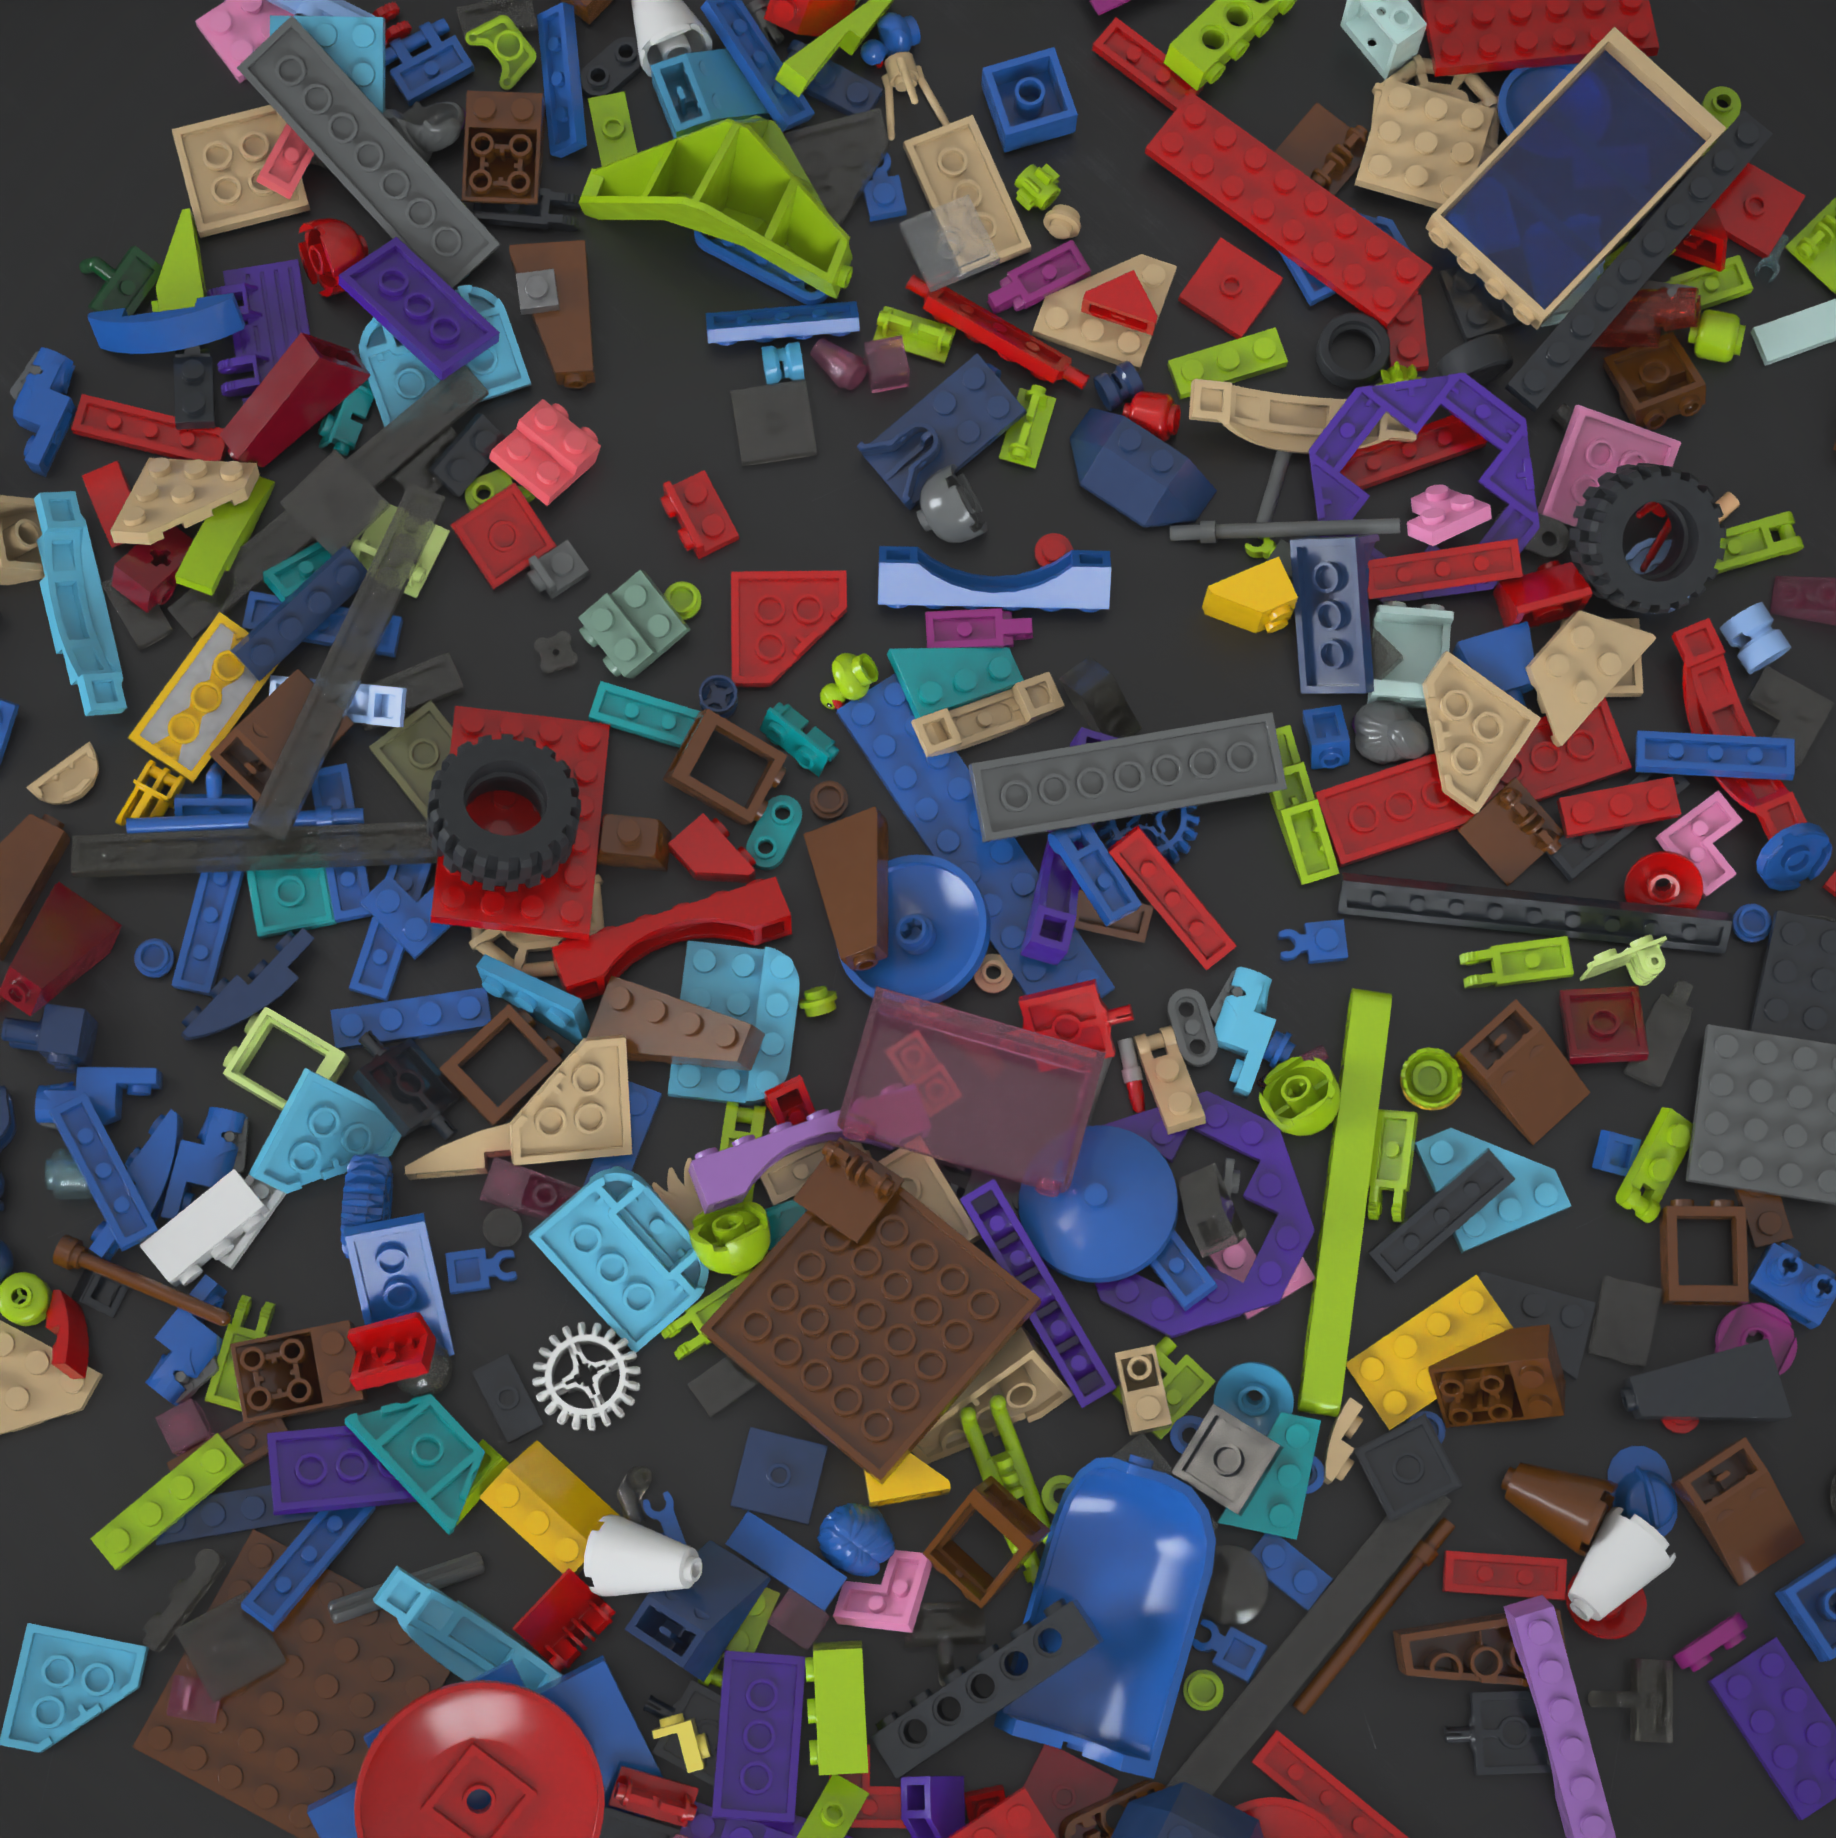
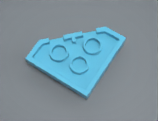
M270 15V36L291 16ZM294 16L383 113L385 111V18Z
M305 1068L252 1166L249 1175L288 1194L302 1189V1186L319 1179L326 1180L347 1172L349 1161L355 1155L370 1153L384 1157L391 1156L402 1135L373 1101Z
M1453 1128L1415 1142L1414 1149L1434 1193L1440 1190L1487 1148L1494 1153L1515 1177V1180L1453 1233L1461 1253L1571 1207L1555 1169Z
M27 1623L0 1737V1745L37 1753L44 1752L139 1689L149 1647Z

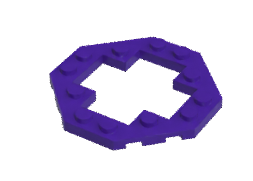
M1466 373L1357 387L1308 450L1317 520H1352L1370 495L1343 476L1340 471L1385 412L1417 435L1438 406L1441 405L1501 451L1478 480V483L1508 506L1478 544L1518 538L1519 553H1521L1540 528L1526 419ZM1336 535L1320 537H1352L1358 535ZM1429 545L1424 552L1441 549L1436 545ZM1373 548L1369 560L1387 558L1376 548ZM1498 581L1377 598V600L1383 604L1387 601L1404 602L1491 590Z
M1209 1091L1197 1094L1205 1114L1206 1123L1168 1135L1158 1107L1102 1125L1119 1127L1141 1136L1151 1143L1165 1160L1173 1163L1190 1129L1259 1162L1243 1194V1198L1277 1214L1244 1283L1207 1265L1205 1270L1216 1282L1217 1289L1187 1311H1184L1168 1289L1136 1273L1116 1281L1095 1283L1101 1303L1171 1338L1187 1334L1189 1331L1207 1325L1211 1326L1239 1317L1241 1314L1262 1307L1266 1308L1279 1304L1315 1233L1280 1129L1271 1121Z

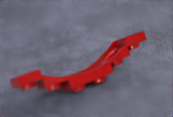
M1710 618L1674 632L1671 637L1684 662L1683 697L1691 733L1756 737L1735 690L1724 657L1725 650ZM1713 776L1735 801L1748 809L1750 813H1756L1768 840L1787 827L1799 823H1807L1793 791L1789 792L1781 780Z

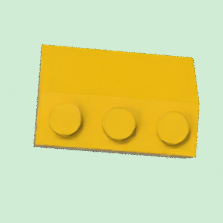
M538 1440L511 1462L479 1497L562 1574L570 1568L578 1575L584 1568L585 1549L591 1531L600 1530L604 1522L599 1520L603 1516L610 1514L620 1516Z

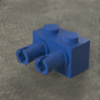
M1773 1243L1765 1248L1749 1275L1748 1290L1753 1295L1778 1308L1784 1314L1811 1330L1821 1324L1836 1298V1275L1820 1264L1811 1266L1800 1259L1802 1254L1794 1247L1786 1243H1780V1245Z

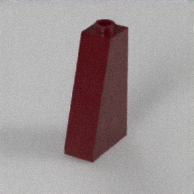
M301 332L220 433V436L229 447V455L235 461L257 463V466L264 468L361 386L371 374L353 350Z
M61 882L56 883L9 966L0 988V996L27 1015L32 1016L111 953L122 925Z

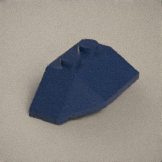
M1090 408L1069 437L1080 486L1143 528L1179 523H1195L1217 492L1214 486L1188 457L1123 415Z
M1187 1782L1176 1784L1128 1802L1111 1838H1264L1258 1819Z

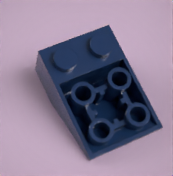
M711 1540L697 1551L699 1558L702 1560V1573L698 1581L694 1582L688 1589L650 1592L625 1628L630 1634L702 1682L706 1680L771 1580L770 1577Z

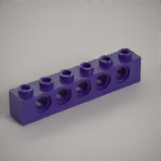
M992 1179L960 1198L997 1264L1041 1299V1304L1031 1314L1029 1319L1080 1406L1083 1408L1117 1388L996 1180Z

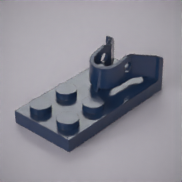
M977 353L871 443L864 444L861 441L857 448L907 509L911 511L920 504L921 488L931 475L950 464L957 466L954 471L955 474L1026 415L1027 412Z
M1378 534L1352 537L1306 536L1290 540L1293 587L1298 596L1295 605V621L1301 694L1374 692L1367 590L1369 586L1368 562L1375 542L1380 541Z

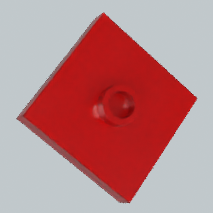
M1748 163L1711 208L1716 209L1728 239L1767 260L1803 202L1805 195Z
M1220 237L1179 295L1178 301L1231 336L1239 339L1244 337L1282 284L1283 277Z
M515 482L450 524L492 589H495L530 566L528 559L533 555L539 559L557 547Z

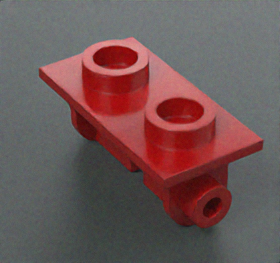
M621 1765L608 1805L686 1827L688 1820H694L697 1811V1805L694 1803L699 1788Z

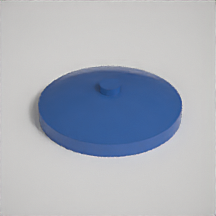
M907 855L889 860L888 957L879 960L878 964L870 969H855L853 971L840 959L845 972L853 983L866 995L890 1007L902 1009L923 1008L948 999L973 978L987 953L991 934V920L984 895L968 874L945 859L930 855Z
M1096 1125L1066 1132L1049 1142L1039 1151L1024 1174L1018 1205L1022 1227L1044 1263L1069 1278L1084 1282L1102 1283L1129 1277L1147 1267L1161 1254L1174 1232L1178 1217L1179 1201L1173 1173L1165 1158L1151 1143L1141 1136L1119 1127Z

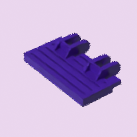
M298 259L223 271L225 286L212 288L207 291V297L234 293L236 301H244V306H239L244 322H248L244 329L232 334L236 357L219 361L217 366L218 372L223 375L254 371L255 377L223 383L221 385L223 396L235 397L252 394L299 334L302 332L311 335L301 267ZM242 398L243 405L248 398Z

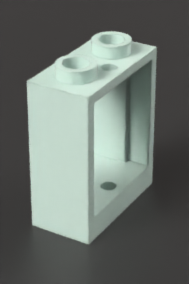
M1347 0L1340 26L1384 80H1386V78L1410 62L1413 56L1417 55L1427 23L1408 0ZM1373 40L1376 42V45L1369 46L1368 41Z

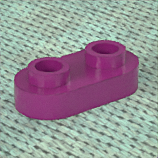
M1737 1612L1678 1650L1672 1656L1681 1670L1690 1667L1692 1672H1695L1713 1660L1710 1653L1721 1645L1728 1650L1744 1640L1746 1636L1743 1630L1749 1625L1740 1612Z

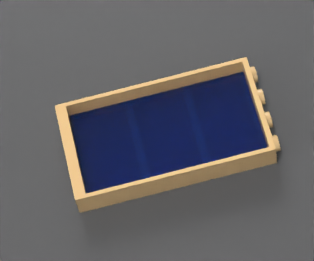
M1614 27L1430 217L1425 228L1429 231V237L1436 245L1441 248L1447 247L1457 256L1458 264L1470 274L1475 273L1485 282V288L1493 297L1499 300L1503 298L1513 308V313L1519 321L1525 325L1531 324L1538 330L1697 164L1727 128Z

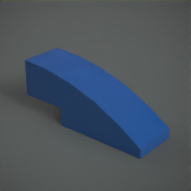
M747 1511L725 1543L732 1550L823 1612L827 1610L847 1580L845 1575L749 1511Z

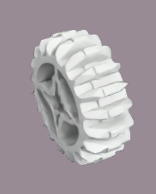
M580 1322L577 1327L579 1333L577 1336H573L570 1328L565 1326L562 1328L563 1334L566 1337L565 1341L560 1343L555 1335L549 1337L551 1344L556 1347L553 1352L544 1347L540 1348L539 1353L548 1359L547 1364L535 1362L533 1368L538 1372H544L545 1376L534 1378L532 1382L536 1387L546 1386V1390L538 1393L536 1398L539 1402H544L551 1398L552 1402L545 1408L547 1415L554 1414L560 1409L561 1412L557 1418V1422L560 1425H564L569 1416H572L573 1430L578 1431L581 1427L582 1419H587L588 1429L595 1431V1418L601 1417L605 1427L611 1426V1420L607 1415L613 1410L619 1418L625 1416L623 1410L618 1406L621 1401L633 1406L635 1400L625 1393L627 1389L632 1391L640 1390V1384L635 1381H629V1376L640 1375L641 1369L637 1366H627L628 1363L637 1358V1354L635 1351L626 1354L621 1353L627 1347L628 1340L626 1338L620 1339L616 1344H613L616 1332L612 1328L607 1331L603 1338L600 1336L602 1331L600 1323H595L592 1328V1334H587L585 1323ZM596 1345L609 1351L614 1358L607 1361L604 1359L599 1362H591L585 1358L580 1346ZM569 1351L573 1360V1370L568 1376L562 1378L561 1382L554 1384L557 1364ZM578 1359L582 1360V1363L585 1367H588L590 1372L593 1368L597 1370L598 1374L592 1377L595 1395L592 1394L589 1386L585 1387L584 1382L581 1385L577 1384L576 1379L581 1377V1366ZM619 1369L620 1379L618 1387L612 1397L605 1402L600 1390L601 1383L604 1378L611 1375V1372ZM583 1391L588 1394L594 1408L580 1409L570 1406L559 1396L567 1392Z

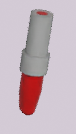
M1133 1038L1117 1041L1123 1067V1070H1121L1123 1081L1127 1086L1132 1109L1137 1113L1145 1111L1141 1067L1138 1066Z

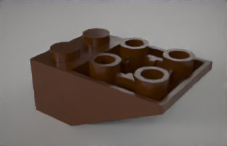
M467 90L462 202L538 205L546 118L543 93Z
M297 669L246 716L209 755L266 810L276 806L308 773V770L354 725V722L300 669Z
M1517 999L1509 1004L1453 1057L1459 1067L1532 1145L1540 1140L1591 1093L1544 1028Z
M350 1320L230 1344L244 1424L333 1411L369 1403L367 1390L356 1391L349 1380L356 1351L348 1340L347 1335L349 1329L355 1328V1325Z
M1550 1324L1510 1328L1429 1366L1428 1371L1446 1428L1564 1416L1566 1380Z
M1746 1437L1733 1442L1670 1484L1738 1586L1805 1543L1769 1471Z

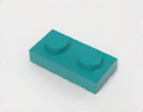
M326 537L264 571V582L278 599L283 602L339 549Z

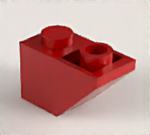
M702 813L668 843L670 853L695 880L749 883L756 879L755 869L753 868L756 861L744 847L740 846L736 849L727 838L730 836V833L717 818L710 821Z

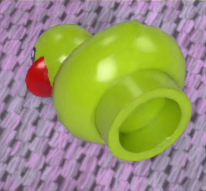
M842 653L837 656L831 664L835 683H829L822 688L820 692L821 703L828 709H839L845 705L846 699L851 701L862 699L867 694L870 684L878 680V670L872 658L865 653L858 656L851 653Z

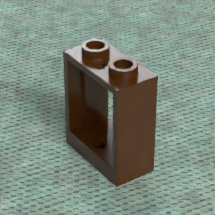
M710 709L699 712L662 780L743 826L752 823L753 820L758 821L764 814L768 806V801L765 800V797L771 786L776 788L786 772V767L782 765L788 755ZM714 729L769 761L744 807L689 776Z
M510 1004L501 1010L439 1068L455 1089L492 1127L506 1123L533 1097L561 1065L563 1060L560 1056L565 1053L549 1035L543 1040L533 1028L538 1024L525 1010L520 1008L516 1012ZM511 1022L542 1054L547 1062L497 1107L461 1067Z
M1692 1199L1671 1200V1206H1665L1659 1212L1662 1305L1742 1306L1749 1302L1746 1206H1734L1733 1200L1724 1199L1711 1200L1710 1206H1695V1202ZM1677 1219L1731 1220L1733 1286L1679 1285Z
M991 1475L971 1491L922 1554L931 1561L933 1567L939 1573L946 1575L960 1588L962 1594L968 1600L976 1603L982 1609L1001 1593L1051 1530ZM976 1510L1019 1549L995 1579L953 1541L954 1537Z

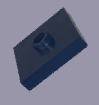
M750 1427L730 1506L809 1525L828 1446Z

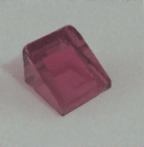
M175 1675L167 1715L215 1723L223 1682Z

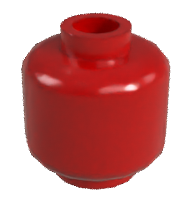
M1140 391L1135 394L1131 403H1125L1122 415L1163 442H1166L1171 435H1176L1178 432L1181 409L1180 405L1175 404L1174 399L1169 394Z

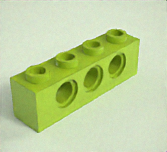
M1216 0L1170 43L1164 64L1196 91L1206 82L1213 84L1226 68L1224 65L1231 58L1237 61L1248 49L1249 41L1255 35L1261 38L1272 26L1273 18L1279 12L1285 15L1297 0H1261L1263 3L1256 2L1255 0ZM1230 22H1235L1240 26L1232 25ZM1205 45H1211V46L1215 47L1216 49H1210V48L1206 47Z

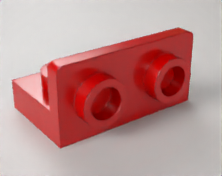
M705 470L672 485L670 480L663 483L665 496L661 497L660 501L668 517L676 516L682 529L677 530V533L686 551L693 549L699 560L739 540V534Z

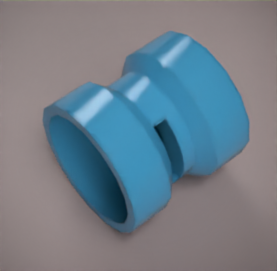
M799 342L788 343L785 348L779 349L774 346L761 347L767 385L778 383L783 378H790L793 381L805 379Z

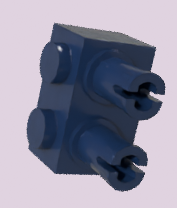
M46 1004L43 1018H41L40 1022L5 1017L1 1037L3 1041H9L11 1048L38 1051L47 1059V1063L55 1065L54 1069L57 1071L77 1073V1067H91L99 1023L86 1009Z

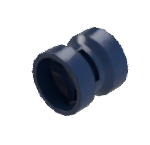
M1128 360L1117 365L1115 371L1109 374L1103 372L1093 377L1097 394L1108 411L1120 407L1122 401L1128 398L1133 399L1135 394L1144 391L1139 374Z
M713 675L702 682L699 688L702 711L710 709L727 720L730 719L738 709V692L735 683L724 675Z

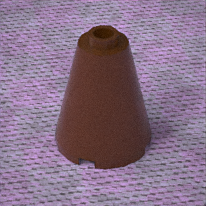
M1520 1462L1516 1469L1511 1466L1508 1468L1502 1481L1501 1489L1506 1490L1505 1500L1578 1555L1586 1557L1590 1549L1587 1545L1590 1544L1592 1537L1596 1536L1605 1515L1610 1511L1615 1499L1608 1492H1615L1618 1489V1484L1611 1480Z

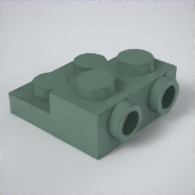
M641 569L612 594L606 593L578 617L584 625L579 630L584 639L593 647L599 644L607 654L603 658L606 667L616 677L622 674L624 677L631 679L638 676L691 630L648 574Z

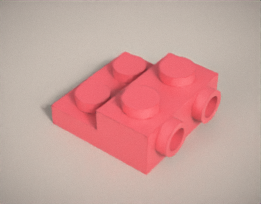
M542 399L519 419L516 429L491 450L489 459L548 506L595 464L601 445L598 444V438L590 428L582 427L580 429L569 420V415L563 406L557 403L550 405Z

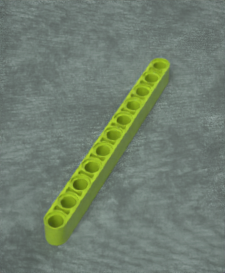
M1353 988L1350 996L1338 1085L1341 1098L1339 1111L1333 1123L1314 1270L1316 1279L1312 1285L1297 1401L1298 1412L1338 1417L1340 1411L1392 1008V994Z

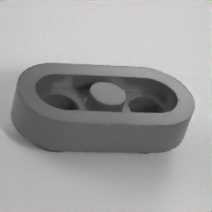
M1187 988L1178 990L1170 997L1167 1004L1166 1012L1169 1024L1174 1030L1177 1045L1184 1062L1193 1067H1202L1213 1060L1218 1050L1217 1038L1204 997L1196 990ZM1181 1005L1191 1006L1193 1014L1189 1017L1182 1016L1179 1012ZM1195 1041L1202 1043L1204 1052L1201 1054L1193 1053L1190 1049V1044Z

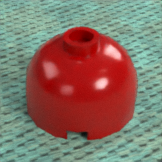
M323 218L303 223L299 228V233L305 232V241L298 243L308 279L312 285L319 281L324 289L318 292L322 296L330 297L344 292L345 290L338 284L339 274L368 256L366 240L343 220Z

